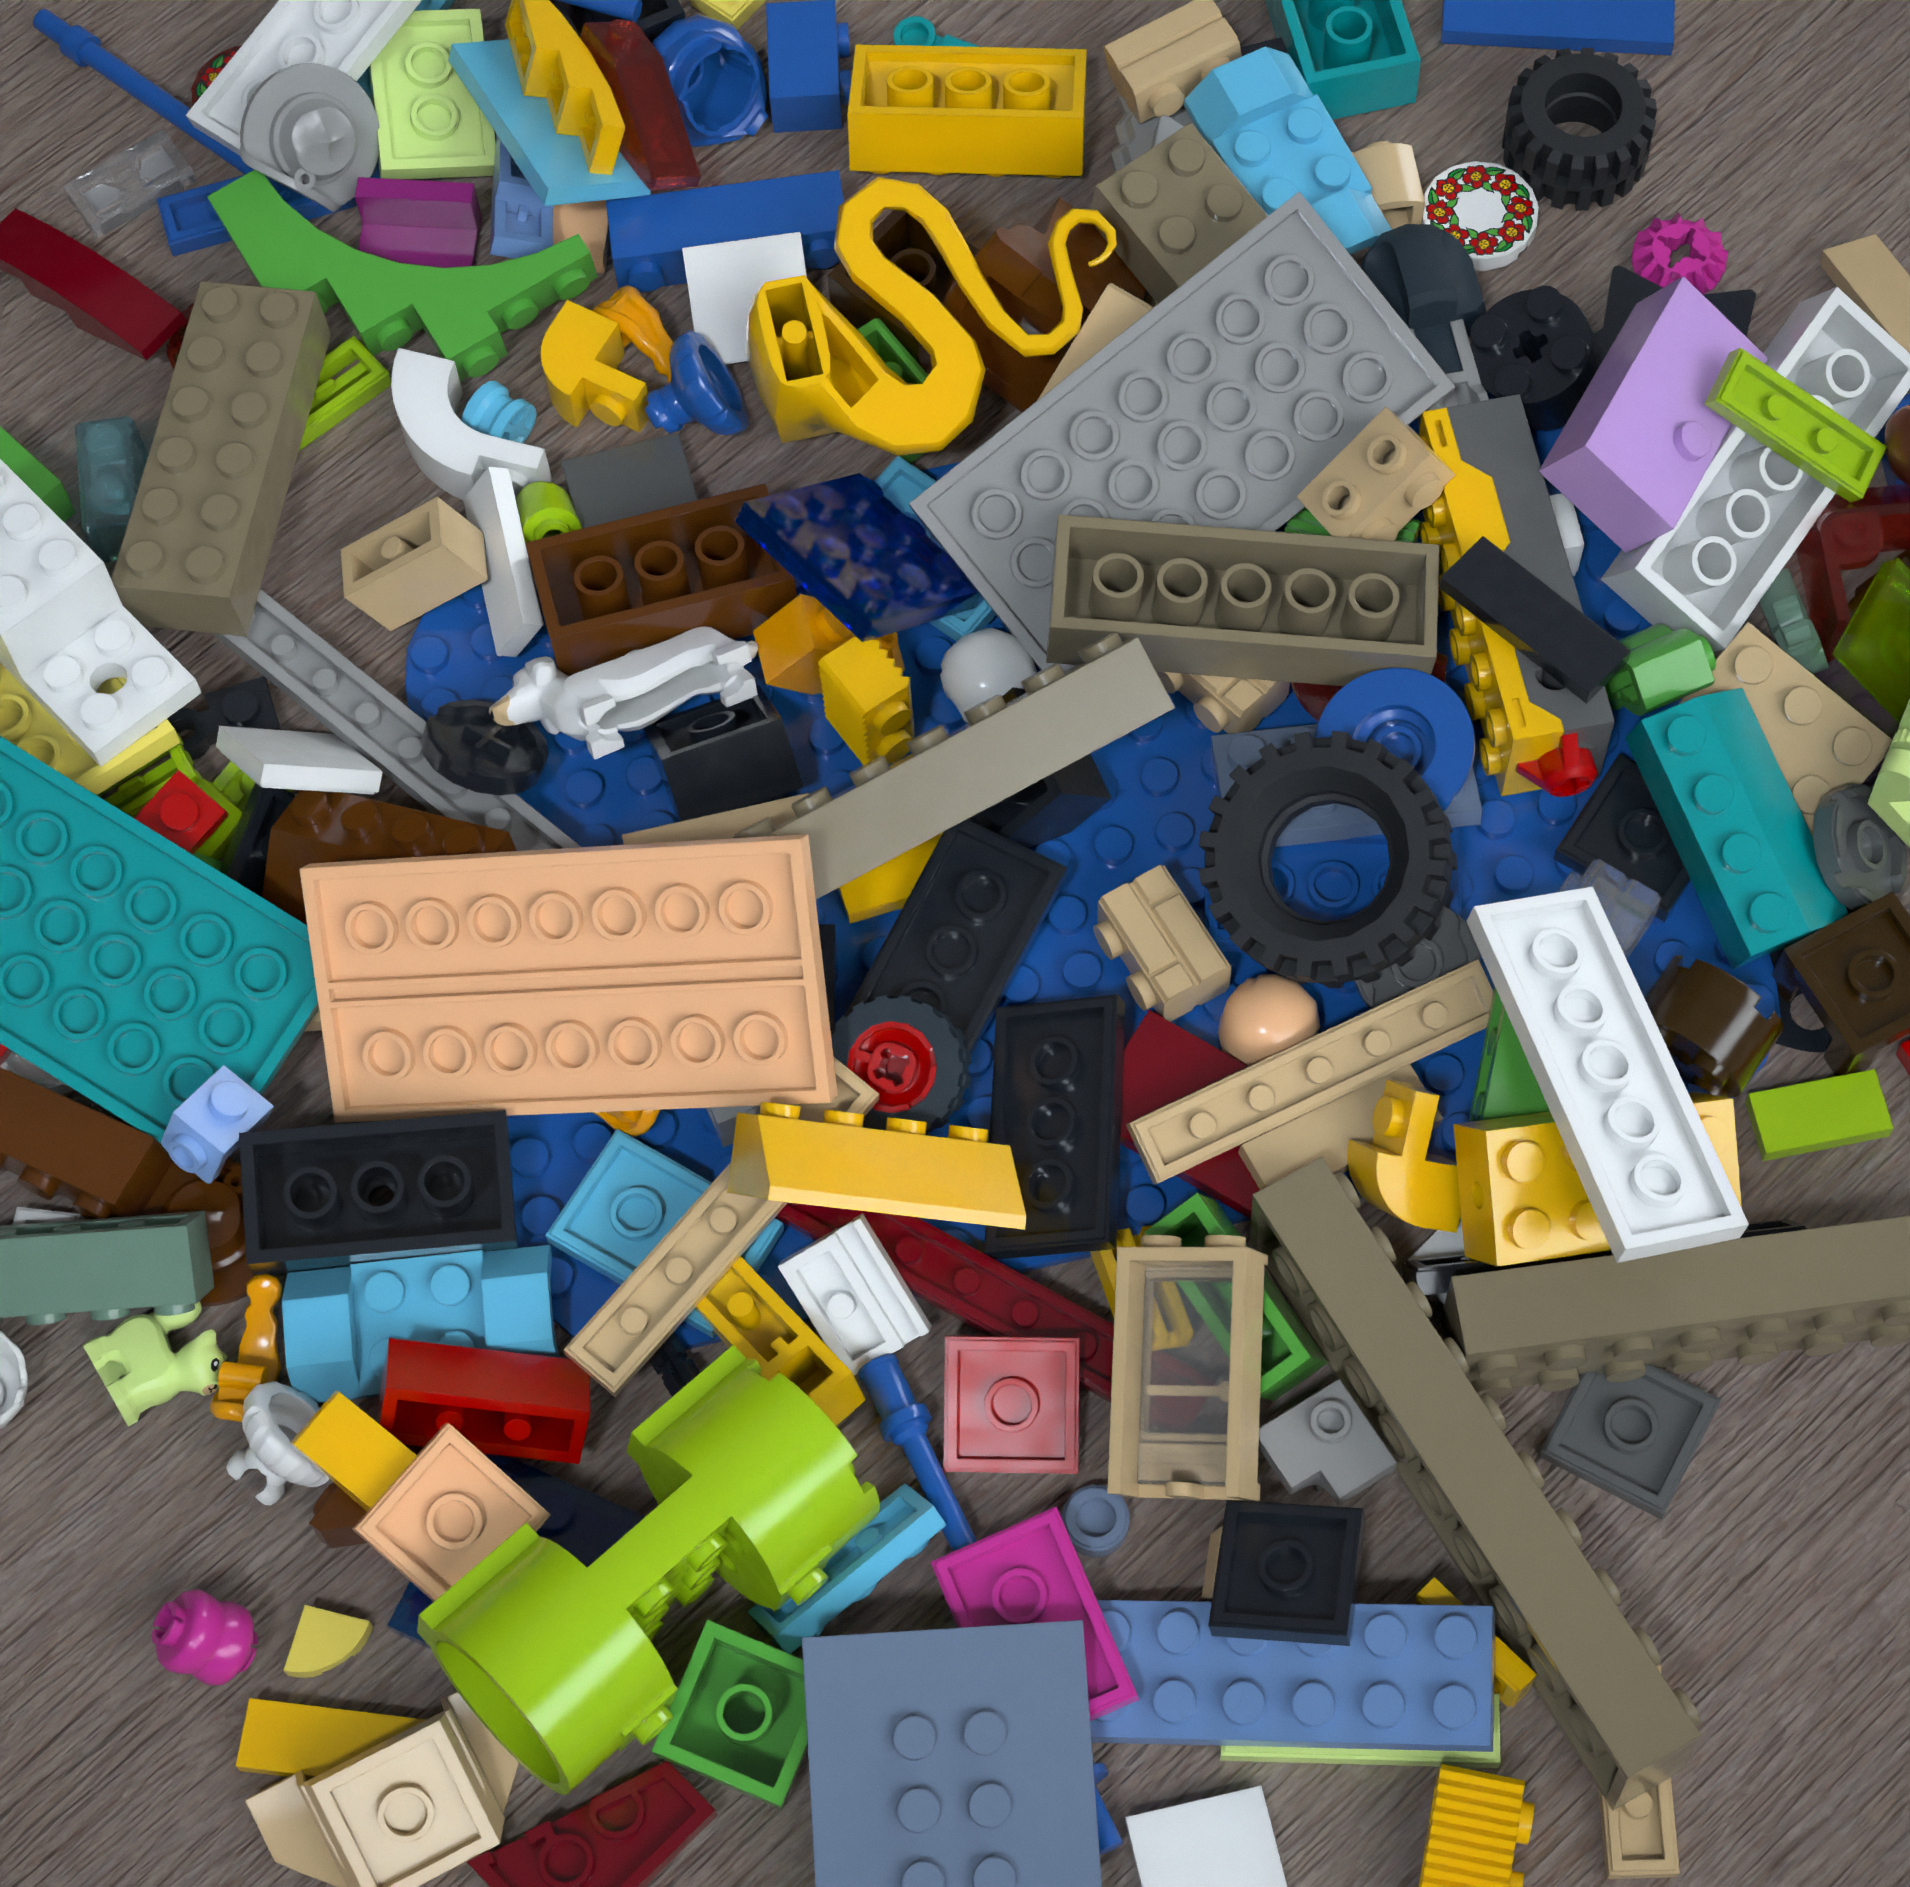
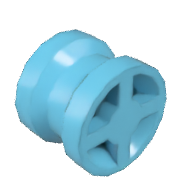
M488 381L472 395L464 409L461 421L480 433L524 444L533 429L537 414L536 408L524 399L513 400L509 397L506 387L497 381Z

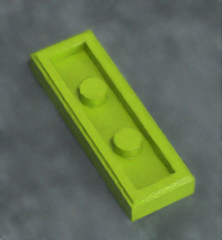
M1741 347L1729 352L1704 405L1850 503L1863 498L1887 448L1877 439Z

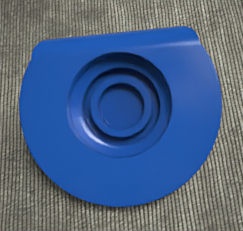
M1409 668L1375 670L1346 684L1325 707L1314 738H1327L1332 736V731L1347 732L1355 740L1368 743L1369 739L1383 744L1390 753L1399 759L1404 758L1416 770L1437 797L1443 812L1464 786L1472 769L1475 755L1474 729L1461 699L1449 686L1438 678Z

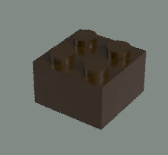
M893 210L873 230L874 243L887 259L942 302L954 280V276L924 226L907 212ZM966 241L974 256L979 249ZM840 262L827 275L830 303L856 329H859L875 318L881 319L927 373L932 368L931 355L901 321L852 281L842 262Z

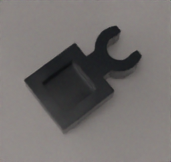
M264 676L205 694L209 710L197 712L193 709L182 708L167 718L177 733L184 730L194 731L189 739L182 740L184 743L182 746L190 754L192 760L200 758L208 751L210 745L216 744L219 726L281 730L272 696Z

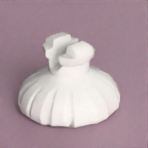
M275 1381L256 1385L245 1398L243 1405L242 1425L249 1447L236 1451L230 1457L226 1466L228 1474L236 1481L248 1469H258L267 1476L266 1484L255 1497L262 1504L269 1506L276 1503L283 1496L287 1481L307 1487H319L332 1483L333 1481L290 1444L321 1407H318L317 1402L304 1392H298L296 1388Z

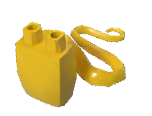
M876 177L838 206L834 250L852 281L901 321L931 355L932 371L923 384L906 383L888 368L864 336L810 283L805 275L765 282L752 299L745 329L746 352L758 394L780 436L781 442L787 443L839 432L900 456L942 451L973 422L986 370L976 341L934 294L887 259L874 243L873 222L884 209L907 212L924 226L959 287L988 329L1025 358L1055 354L1080 331L1083 306L1065 244L1069 232L1078 223L1095 225L1106 235L1107 247L1105 251L1096 259L1088 262L1090 267H1094L1107 260L1116 248V230L1098 210L1072 208L1055 222L1048 241V248L1063 309L1062 318L1049 333L1028 335L1001 306L982 275L949 211L919 184Z

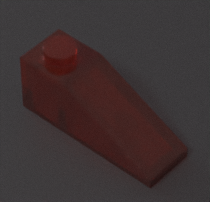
M616 19L612 22L585 23L580 39L589 49L610 86L625 125L619 152L649 190L698 186L701 175L660 53L634 21Z

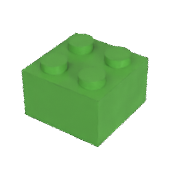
M707 1619L678 1687L674 1702L669 1708L674 1718L658 1734L651 1752L658 1758L782 1810L808 1748L803 1660Z

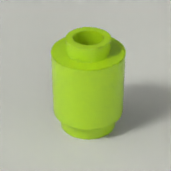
M545 481L530 483L515 498L525 544L526 542L582 529L568 494L556 484Z

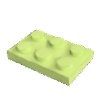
M480 9L413 11L369 65L372 104L375 108L380 127L377 130L380 178L428 179L493 176L496 147L494 129L448 61L452 44L484 41Z

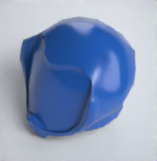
M697 14L674 21L654 39L641 65L639 97L649 121L664 131L667 139L680 147H701L740 140L746 134L752 137L756 134L768 118V114L765 112L767 94L761 60L754 47L743 40L733 24Z

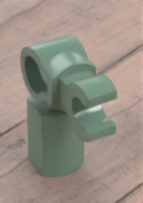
M1782 568L1758 603L1775 644L1810 673L1815 674L1828 669L1829 666L1812 620H1809L1789 569Z

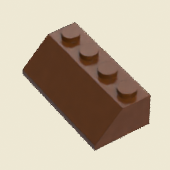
M300 790L271 828L262 898L307 925L300 868L310 863L517 851L508 831L343 792Z

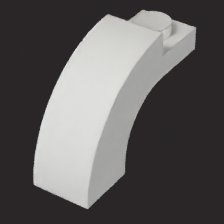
M398 348L393 363L391 381L394 406L410 454L418 467L432 482L461 500L464 499L488 467L508 469L515 498L530 483L537 481L551 483L552 477L545 449L480 433L468 427L456 416L463 390L455 361Z

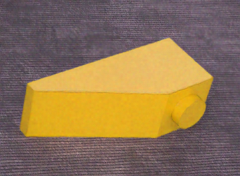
M741 1256L695 1307V1310L713 1328L714 1332L728 1348L734 1345L746 1359L757 1360L762 1369L758 1373L759 1375L770 1381L779 1372L810 1397L835 1426L840 1424L865 1401L864 1395L850 1369Z

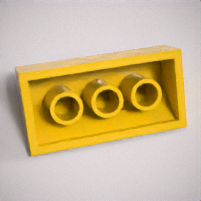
M855 44L847 112L850 171H869L874 174L921 172L931 175L966 173L986 174L993 177L1007 174L1043 175L1049 178L1082 176L1087 49Z
M769 1102L760 1103L759 1115L737 1112L727 1193L771 1201L1025 1230L1026 1212L1011 1148L1008 1145L987 1143L989 1131L987 1129L949 1125L948 1138L925 1135L927 1122L887 1117L886 1130L863 1128L864 1114L825 1109L823 1123L799 1120L801 1106Z

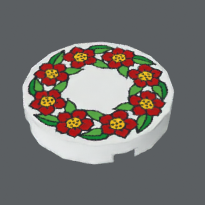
M1473 161L1452 166L1436 176L1424 193L1425 207L1422 224L1435 225L1456 237L1471 257L1474 268L1477 271H1487L1509 265L1518 259V254L1525 250L1527 245L1529 247L1535 238L1539 206L1533 189L1518 173L1499 164Z

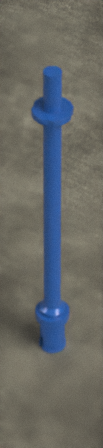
M886 1354L871 1360L859 1369L858 1375L860 1380L864 1382L882 1420L878 1429L883 1440L902 1446L928 1502L936 1508L946 1523L942 1531L952 1552L976 1542L977 1539L926 1436L929 1428L928 1424L932 1420L926 1404H918L895 1354ZM1096 1763L1093 1764L1099 1852L1102 1855L1116 1849L1123 1844V1841L1096 1787V1784L1108 1776L1109 1772L1105 1764Z

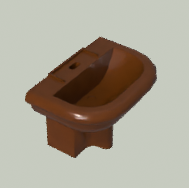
M1061 197L1055 201L1033 228L1019 224L1012 226L1008 231L998 227L973 256L982 275L1005 312L1028 335L1047 334L1062 318L1063 309L1048 248V241L1055 222L1074 208ZM1078 223L1069 232L1065 244L1083 306L1081 329L1108 284L1113 283L1142 301L1146 289L1115 251L1103 263L1090 267L1088 262L1096 259L1105 251L1107 241L1094 225ZM955 278L941 302L976 341L986 368L982 384L1022 413L1038 400L1075 339L1074 337L1055 354L1025 358L988 329L959 287Z

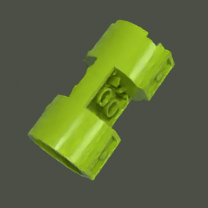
M734 1345L631 1432L626 1452L640 1466L643 1477L659 1505L590 1566L586 1567L555 1542L539 1537L526 1522L419 1614L417 1633L431 1647L439 1665L466 1704L490 1733L525 1769L544 1785L559 1794H569L616 1750H623L635 1738L643 1746L646 1745L674 1718V1715L668 1708L674 1702L678 1688L674 1685L665 1663L650 1641L664 1626L660 1619L666 1614L671 1605L677 1600L684 1608L692 1604L714 1582L715 1579L711 1574L715 1571L742 1595L756 1604L771 1608L774 1612L782 1607L790 1598L800 1606L827 1581L828 1576L823 1572V1569L828 1560L879 1514L880 1502L875 1486L867 1481L860 1486L855 1477V1469L851 1462L858 1455L829 1417L810 1397L780 1372L770 1381L759 1375L758 1373L762 1369L757 1360L746 1359Z

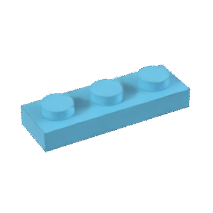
M904 1483L880 1503V1511L877 1517L828 1560L823 1569L828 1579L808 1600L798 1606L790 1598L776 1612L771 1608L756 1604L748 1611V1614L760 1631L781 1651L791 1654L799 1646H802V1638L818 1637L827 1623L853 1602L867 1597L875 1589L878 1581L905 1559L919 1554L928 1545L930 1538L943 1529L946 1523L930 1502Z

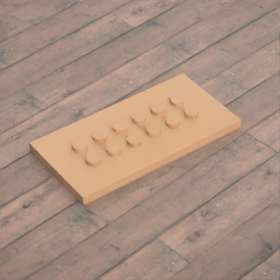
M808 834L310 863L300 868L335 1123L385 1121L506 1110L507 1116L760 1106L761 1102L777 1104L831 1103L838 1096Z

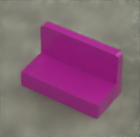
M358 177L355 200L363 223L358 247L359 251L404 264L439 268L475 265L482 214L474 183Z

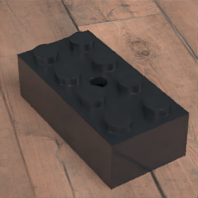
M506 1110L239 1133L246 1262L254 1276L264 1273L284 1275L292 1272L348 1267L350 1264L468 1251L482 1250L486 1252L518 1248L510 1131ZM387 1188L394 1193V1198L386 1205H370V1197L375 1190Z

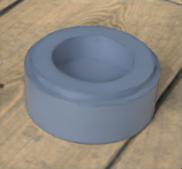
M1090 1485L1075 1491L1066 1501L1062 1511V1520L1075 1550L1088 1557H1103L1112 1554L1122 1546L1129 1532L1130 1517L1125 1501L1121 1496L1107 1494L1108 1487Z

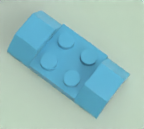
M1266 46L1212 69L1184 99V107L1199 133L1268 216L1300 191L1350 255L1367 247H1372L1382 233L1392 230L1371 195L1372 187L1319 96L1317 94L1313 96L1289 54Z
M542 1245L486 1252L482 1250L287 1273L282 1297L286 1368L291 1387L296 1388L298 1392H304L317 1404L325 1403L335 1390L342 1393L349 1400L379 1397L389 1338L560 1358L554 1333L550 1285L552 1267L551 1246Z

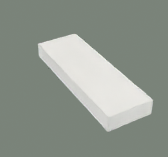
M488 467L464 497L463 503L467 520L480 529L484 536L488 580L481 583L496 654L497 656L517 657L544 624L510 473L507 468Z

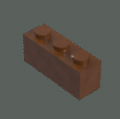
M0 1067V1170L3 1168L18 1175L17 1181L24 1188L44 1199L52 1200L55 1193L74 1201L72 1207L88 1219L141 1215L172 1164V1161L156 1138Z

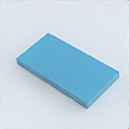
M509 39L451 45L449 63L544 206L650 195L654 178L624 134L612 175L589 173L579 136L556 134L547 99L523 95Z

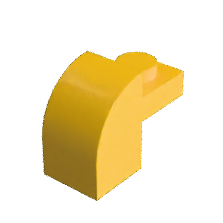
M569 300L565 302L547 329L541 344L542 367L549 396L555 410L564 420L575 427H578L588 410H591L598 419L608 425L619 426L622 424L640 433L649 420L644 409L649 404L647 401L648 391L645 382L616 370L625 356L619 323Z
M1387 1079L1383 1096L1376 1103L1373 1112L1372 1122L1375 1132L1372 1143L1355 1140L1348 1141L1347 1163L1352 1182L1359 1194L1368 1203L1400 1220L1422 1228L1457 1233L1461 1216L1457 1162L1441 1155L1427 1153L1440 1095L1410 1083Z

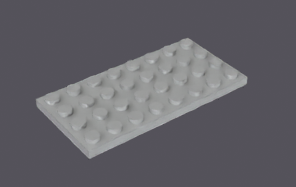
M1299 191L911 501L909 507L1009 632L1025 648L1037 667L1043 670L1056 664L1046 663L1053 554L1058 514L1275 532L1305 508L1297 498L1303 489L1385 407L1389 408L1409 425L1424 411L1428 410L1453 390L1455 385ZM1060 664L1064 672L1077 666L1069 664Z

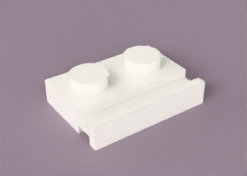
M863 1213L839 1229L836 1228L783 1259L778 1265L779 1270L826 1346L850 1369L853 1375L858 1374L859 1369L871 1360L886 1354H892L918 1336H923L930 1332L932 1325Z

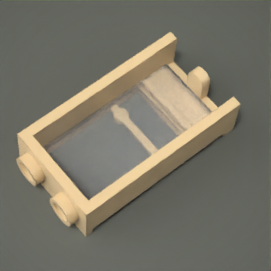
M1144 1235L1141 1236L1140 1247H1117L1107 1494L1129 1498L1260 1501V1484L1257 1483L1264 1265H1268V1255L1246 1247L1245 1237L1208 1235L1205 1236V1247H1181L1180 1237Z

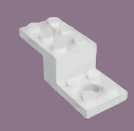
M0 459V663L94 761L102 767L200 695L201 690L196 679L122 605L104 562ZM121 677L127 679L125 685L115 693H97L99 686L110 678Z

